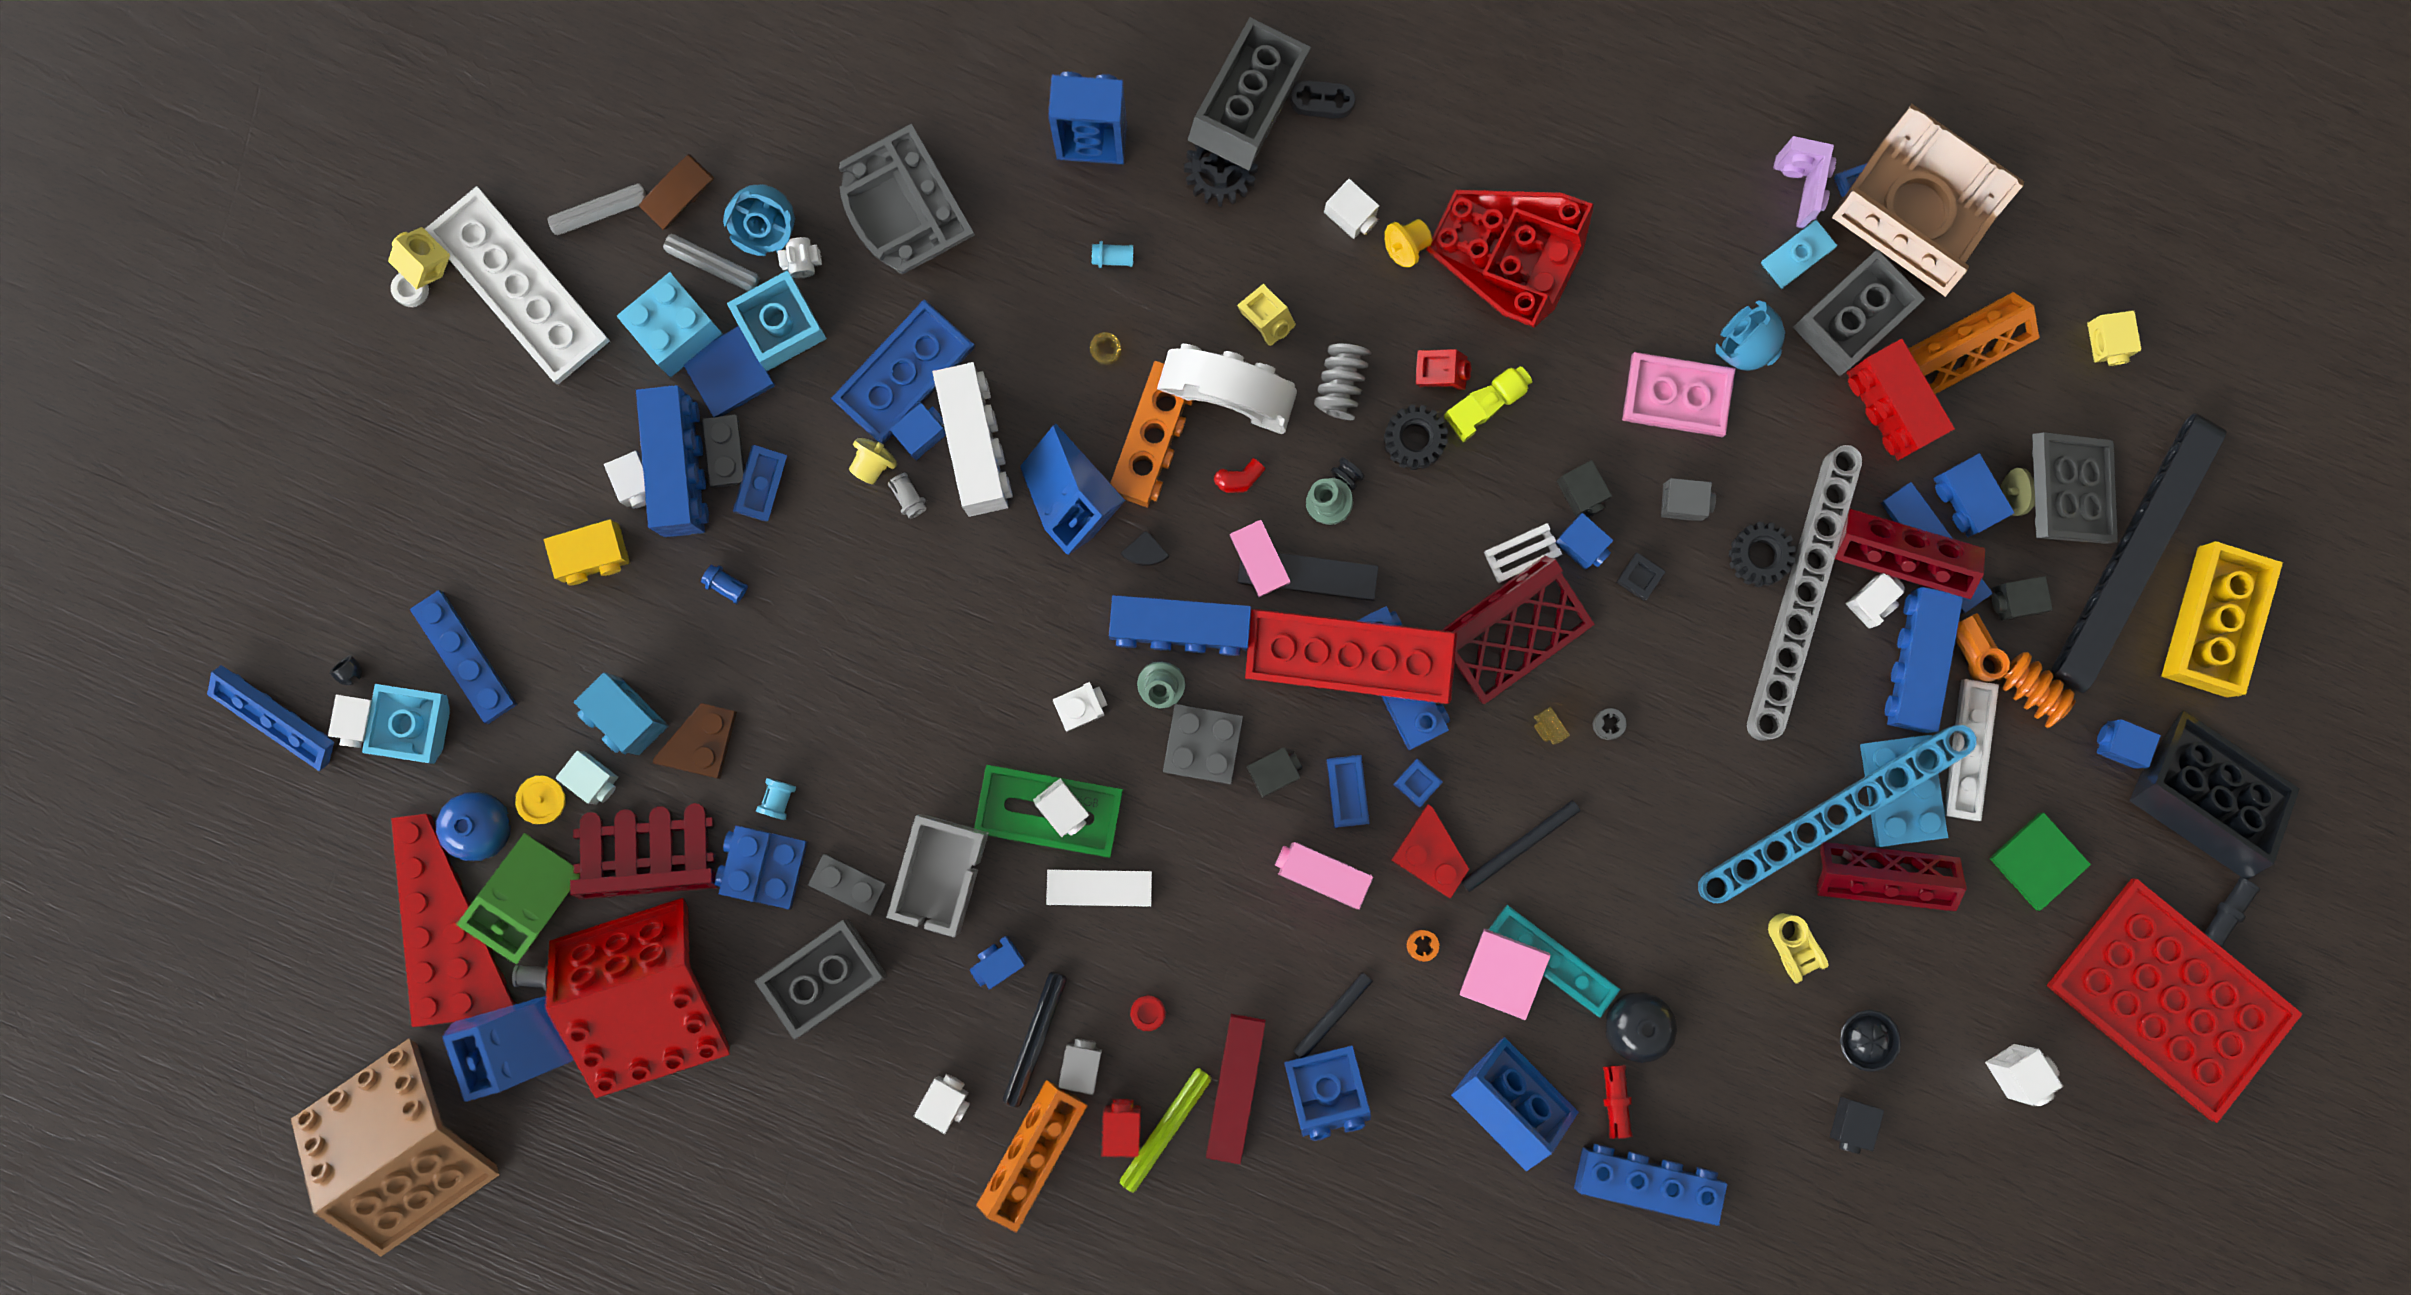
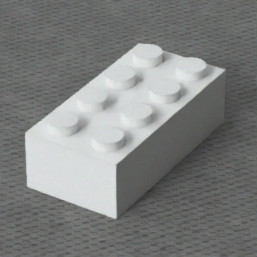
M974 362L932 371L963 509L970 517L1009 508L1007 498H1012L1013 495L1006 471L1001 472L999 466L1005 464V458L999 439H993L992 432L998 431L991 404L986 405L985 399L991 398L984 371L978 372Z

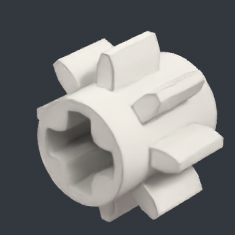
M809 238L789 239L785 245V250L777 251L782 271L789 270L793 278L812 276L815 274L814 266L822 265L820 249H818L817 245H811Z

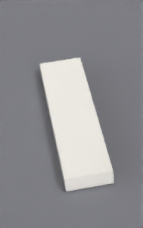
M1968 679L1961 680L1955 726L1965 725L1969 727L1976 735L1977 744L1974 751L1949 767L1944 805L1945 816L1973 821H1981L1999 684ZM1954 732L1952 748L1960 751L1964 746V738L1960 733Z

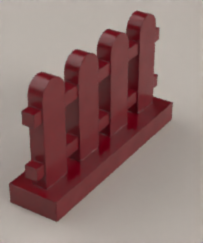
M697 803L686 807L684 820L673 821L671 812L662 806L655 807L650 812L649 823L638 824L636 814L628 809H623L616 814L615 826L603 827L602 818L594 812L584 814L580 819V829H573V838L580 839V864H574V873L581 874V879L570 880V894L582 900L719 888V886H715L716 872L709 868L708 864L715 863V854L708 853L707 828H714V819L712 817L707 818L705 808ZM684 830L685 855L673 856V831ZM650 833V858L639 859L638 834ZM615 836V861L604 862V837ZM685 865V871H674V866ZM650 868V874H639V869ZM615 871V877H604V872Z

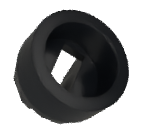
M349 655L339 661L330 670L329 674L342 685H353L354 683L350 678L354 675L360 679L362 667L352 655Z

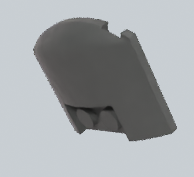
M912 124L840 162L839 170L844 172L842 186H839L840 194L853 229L867 249L881 262L894 268L895 271L904 274L975 236Z

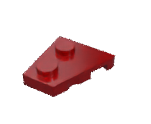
M1427 804L1391 861L1451 899L1469 871V868L1435 810Z

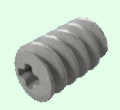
M1332 344L1328 348V353L1332 357L1327 358L1324 364L1329 370L1322 372L1321 379L1325 383L1318 387V392L1322 397L1315 398L1314 405L1330 416L1354 420L1355 416L1347 412V408L1358 407V403L1352 400L1350 395L1361 394L1362 390L1353 384L1354 382L1365 380V377L1359 374L1357 369L1368 368V363L1361 360L1360 357L1371 355V352L1364 347L1353 344Z

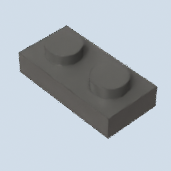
M729 415L702 419L710 486L712 488L741 485L745 463L739 416Z
M823 854L808 886L871 916L887 883L827 854Z

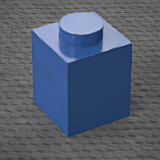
M922 403L918 404L890 428L895 438L915 461L946 436V432L942 427L944 424L943 417L933 406L927 410Z
M1582 513L1555 543L1586 570L1592 564L1599 567L1611 554L1607 547L1614 540Z
M2122 719L2108 721L2099 731L2097 737L2099 747L2096 753L2134 769L2148 768L2161 735Z

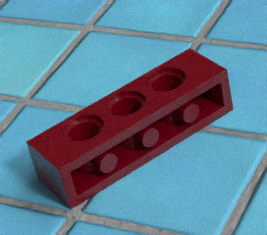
M1849 509L1835 560L1971 599L1984 575L1985 548Z

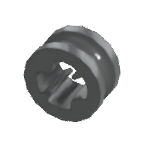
M1613 708L1600 711L1593 720V730L1597 736L1605 740L1620 737L1627 725L1623 713ZM1607 715L1608 719L1612 718V716L1617 719V722L1614 724L1617 730L1613 734L1612 730L1606 733L1602 729L1605 724L1602 718Z

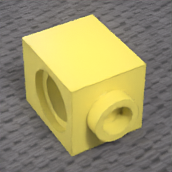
M423 227L409 233L402 232L393 240V248L388 262L416 290L443 277L450 254Z
M2135 311L2100 315L2088 323L2095 363L2108 361V366L2125 364L2130 362L2129 357L2142 351Z

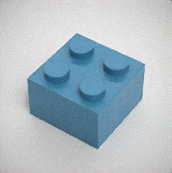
M605 672L573 702L580 709L577 713L578 716L589 727L593 728L596 726L605 734L602 740L616 753L621 751L625 755L627 753L640 755L669 727L621 677Z

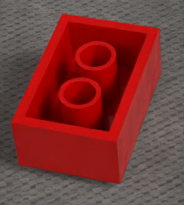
M1903 339L1867 357L1847 372L1851 390L1856 396L1862 398L1867 407L1865 412L1869 421L1873 425L1878 426L1884 436L1882 439L1884 447L1889 454L1895 455L1897 460L1906 457L1955 429Z

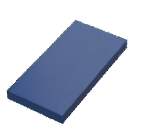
M924 299L831 399L876 441L884 445L893 435L890 428L918 404L923 403L936 389L932 371L958 366L975 348V345Z

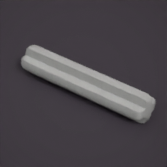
M635 184L548 217V223L552 232L555 235H560L638 206L647 194L641 184Z
M670 234L664 242L663 249L667 253L744 290L750 291L757 287L760 278L756 273L674 234Z

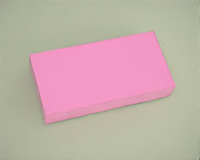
M1262 520L1230 534L1231 540L1258 597L1290 583V579Z

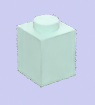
M577 750L556 776V779L586 803L597 805L599 801L604 803L613 794L616 788L613 784L618 779V776L587 752Z

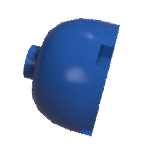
M466 792L450 799L441 808L436 820V834L441 846L450 855L464 861H481L495 856L506 845L511 825H509L506 807L496 797L482 792Z

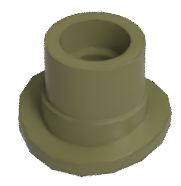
M2024 468L2011 470L2005 476L2000 489L2014 511L2012 515L2022 516L2028 514L2035 507L2034 477Z

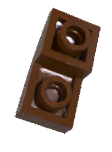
M688 154L653 188L638 206L663 230L668 229L689 204L694 203L715 178L691 154Z

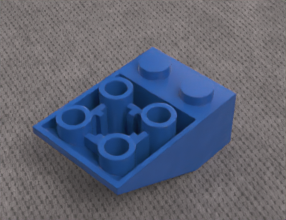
M1057 424L1052 426L1020 466L1045 531L1067 555L1089 542L1126 501Z
M546 996L452 1022L442 1036L465 1102L501 1092L574 1061L546 1011Z

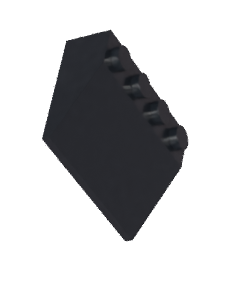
M2183 710L2179 713L2154 752L2150 766L2144 768L2140 774L2130 802L2242 878L2248 880L2275 863L2300 789Z

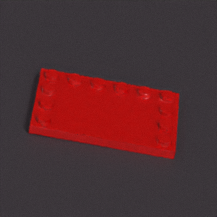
M2131 878L2046 985L2205 1117L2216 1123L2223 1117L2302 1015L2299 1010L2141 881Z

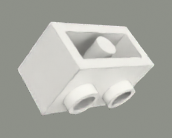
M2013 1044L1985 1062L2008 1099L2032 1106H2041L2051 1101L2055 1097L2054 1092L2063 1087L2057 1078L2059 1071L2050 1058L2044 1057L2039 1049Z

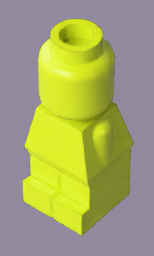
M1519 366L1517 369L1509 368L1493 379L1492 385L1470 393L1466 398L1448 410L1444 418L1462 442H1465L1476 432V426L1486 423L1504 404L1511 405L1525 395L1528 391V385L1532 383V379L1522 366Z

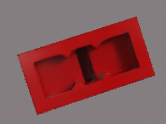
M1113 1099L1111 1105H1106L1103 1112L1102 1156H1139L1141 1106L1134 1105V1100Z

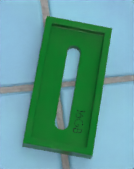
M986 765L974 829L988 832V836L1111 858L1123 789L1061 778L1086 811L1094 815V822L1091 825H1085L1071 836L1066 833L1061 837L1046 818L1011 812L1005 808V802L1009 798L1033 801V799L1060 778Z

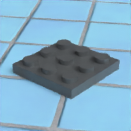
M2046 432L2033 434L2032 455L2034 459L2035 525L2037 538L2103 544L2118 542L2114 441Z

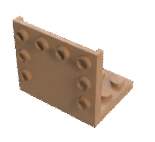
M410 1038L291 1118L314 1214L379 1256H383L499 1176L496 1164L442 1125L418 1044Z

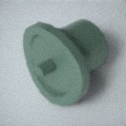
M1336 478L1316 481L1311 486L1306 498V508L1310 516L1317 522L1325 525L1338 524L1344 521L1351 513L1354 504L1353 494L1349 486Z
M1163 661L1153 662L1145 666L1140 672L1137 681L1140 696L1147 704L1155 708H1167L1177 703L1183 696L1186 685L1184 675L1180 669L1171 663Z

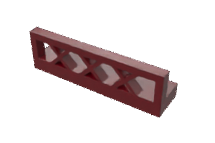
M1823 842L1820 847L1823 870L1817 883L1818 896L1957 911L1967 890L1960 857ZM1831 855L1843 856L1850 863L1848 865L1832 863ZM1867 859L1877 860L1885 867L1883 869L1873 868L1865 861ZM1900 864H1912L1919 872H1908ZM1935 868L1952 869L1953 877L1942 876Z

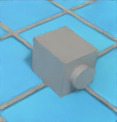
M1075 1038L1074 1044L1068 1043L1066 1045L1058 1088L1088 1094L1094 1093L1102 1049L1095 1048L1096 1042Z

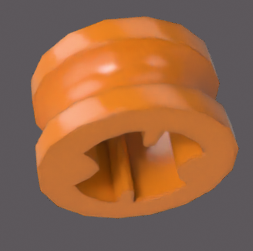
M1417 930L1409 936L1407 950L1412 958L1426 962L1432 960L1437 955L1439 941L1434 933L1427 930ZM1419 936L1420 939H1424V936H1428L1431 939L1428 945L1432 949L1427 955L1426 952H1422V955H1418L1415 952L1418 946L1414 941Z

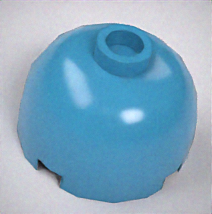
M749 185L739 190L728 203L723 218L724 227L727 225V229L731 234L729 238L733 244L744 252L757 256H763L767 252L775 250L776 252L782 250L792 235L795 221L793 207L785 195L776 188L767 185Z
M1757 301L1756 303L1759 307L1753 310L1746 306L1738 312L1720 334L1726 337L1722 347L1716 343V353L1727 363L1738 369L1750 371L1765 365H1771L1778 360L1782 353L1781 347L1785 338L1782 320L1775 310L1763 301Z

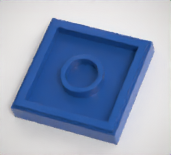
M739 326L713 340L684 364L685 369L713 417H721L775 386L768 372L759 363Z

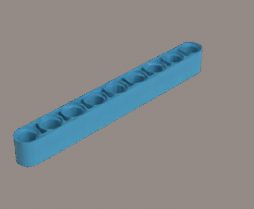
M1956 725L1943 729L1705 873L1698 882L1700 896L1711 903L1726 902L1974 751L1977 744L1975 733L1965 725ZM1953 732L1960 733L1964 738V746L1960 751L1954 750L1949 744V738ZM1923 750L1929 751L1934 757V764L1929 770L1924 769L1919 763V755ZM1894 768L1900 770L1904 775V782L1899 788L1893 787L1888 780L1889 772ZM1864 786L1870 788L1874 794V800L1869 806L1862 805L1858 800V792ZM1832 805L1840 806L1844 812L1842 822L1837 825L1831 823L1827 816V812ZM1803 823L1810 824L1814 830L1813 839L1807 843L1802 842L1797 836L1798 827ZM1773 841L1780 842L1784 848V855L1778 861L1771 860L1767 854V847ZM1744 859L1750 860L1754 866V873L1748 879H1742L1737 873V865ZM1714 877L1720 878L1724 883V891L1718 897H1711L1706 889L1708 881Z

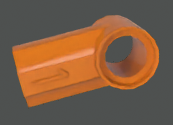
M1976 613L1960 621L1955 640L1968 661L1970 676L1975 681L1988 683L2007 674L2010 668L2009 658L2004 651L1997 648L1979 614ZM1984 658H1988L1994 663L1995 669L1993 674L1988 673L1984 669Z

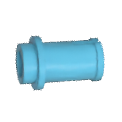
M1099 241V244H1092V265H1099L1098 268H1102V265L1133 267V245H1105L1103 241Z

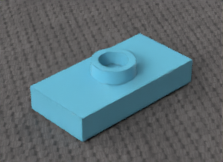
M1815 220L1766 257L1761 264L1779 287L1783 289L1835 249L1837 245L1819 222Z

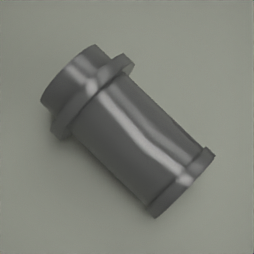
M548 964L545 967L516 965L512 974L513 986L543 988L546 992Z

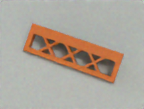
M2012 292L1908 348L1924 376L1935 370L1939 371L1934 382L1929 384L1934 394L2039 339L2034 305ZM2025 322L2027 332L2016 338H2011L2016 327ZM1994 338L1998 339L1992 351L1986 354L1982 353L1987 342ZM1965 354L1969 355L1962 367L1957 370L1952 369L1959 357Z

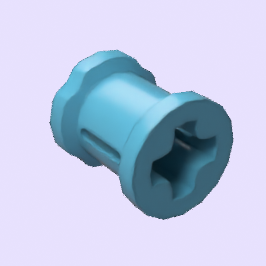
M767 778L765 783L768 787L762 805L757 806L756 812L786 820L787 814L785 809L790 794L795 792L796 786Z

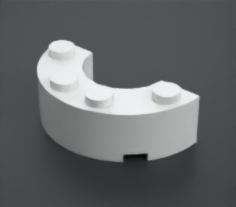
M1182 344L1180 349L1168 351L1157 387L1160 391L1188 401H1205L1230 408L1249 417L1252 424L1279 434H1283L1286 431L1297 394L1295 384L1275 375L1276 369L1270 365L1256 363L1254 366L1243 362L1244 357L1240 354L1224 351L1222 356L1201 351L1200 348L1190 344Z

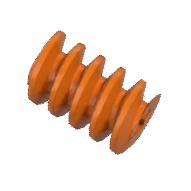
M2023 652L2010 662L2007 674L1997 680L2007 679L2003 686L2004 691L2013 687L2017 688L2013 696L2015 701L2024 696L2028 698L2024 705L2026 710L2037 705L2038 709L2034 715L2036 719L2047 714L2049 718L2045 723V727L2050 728L2063 719L2072 709L2076 702L2075 699L2073 700L2075 693L2071 689L2063 690L2064 684L2061 680L2052 681V672L2049 670L2041 672L2042 664L2039 661L2030 663L2031 654Z

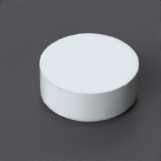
M399 273L392 281L391 292L393 297L402 305L416 307L427 299L429 286L427 284L416 290Z

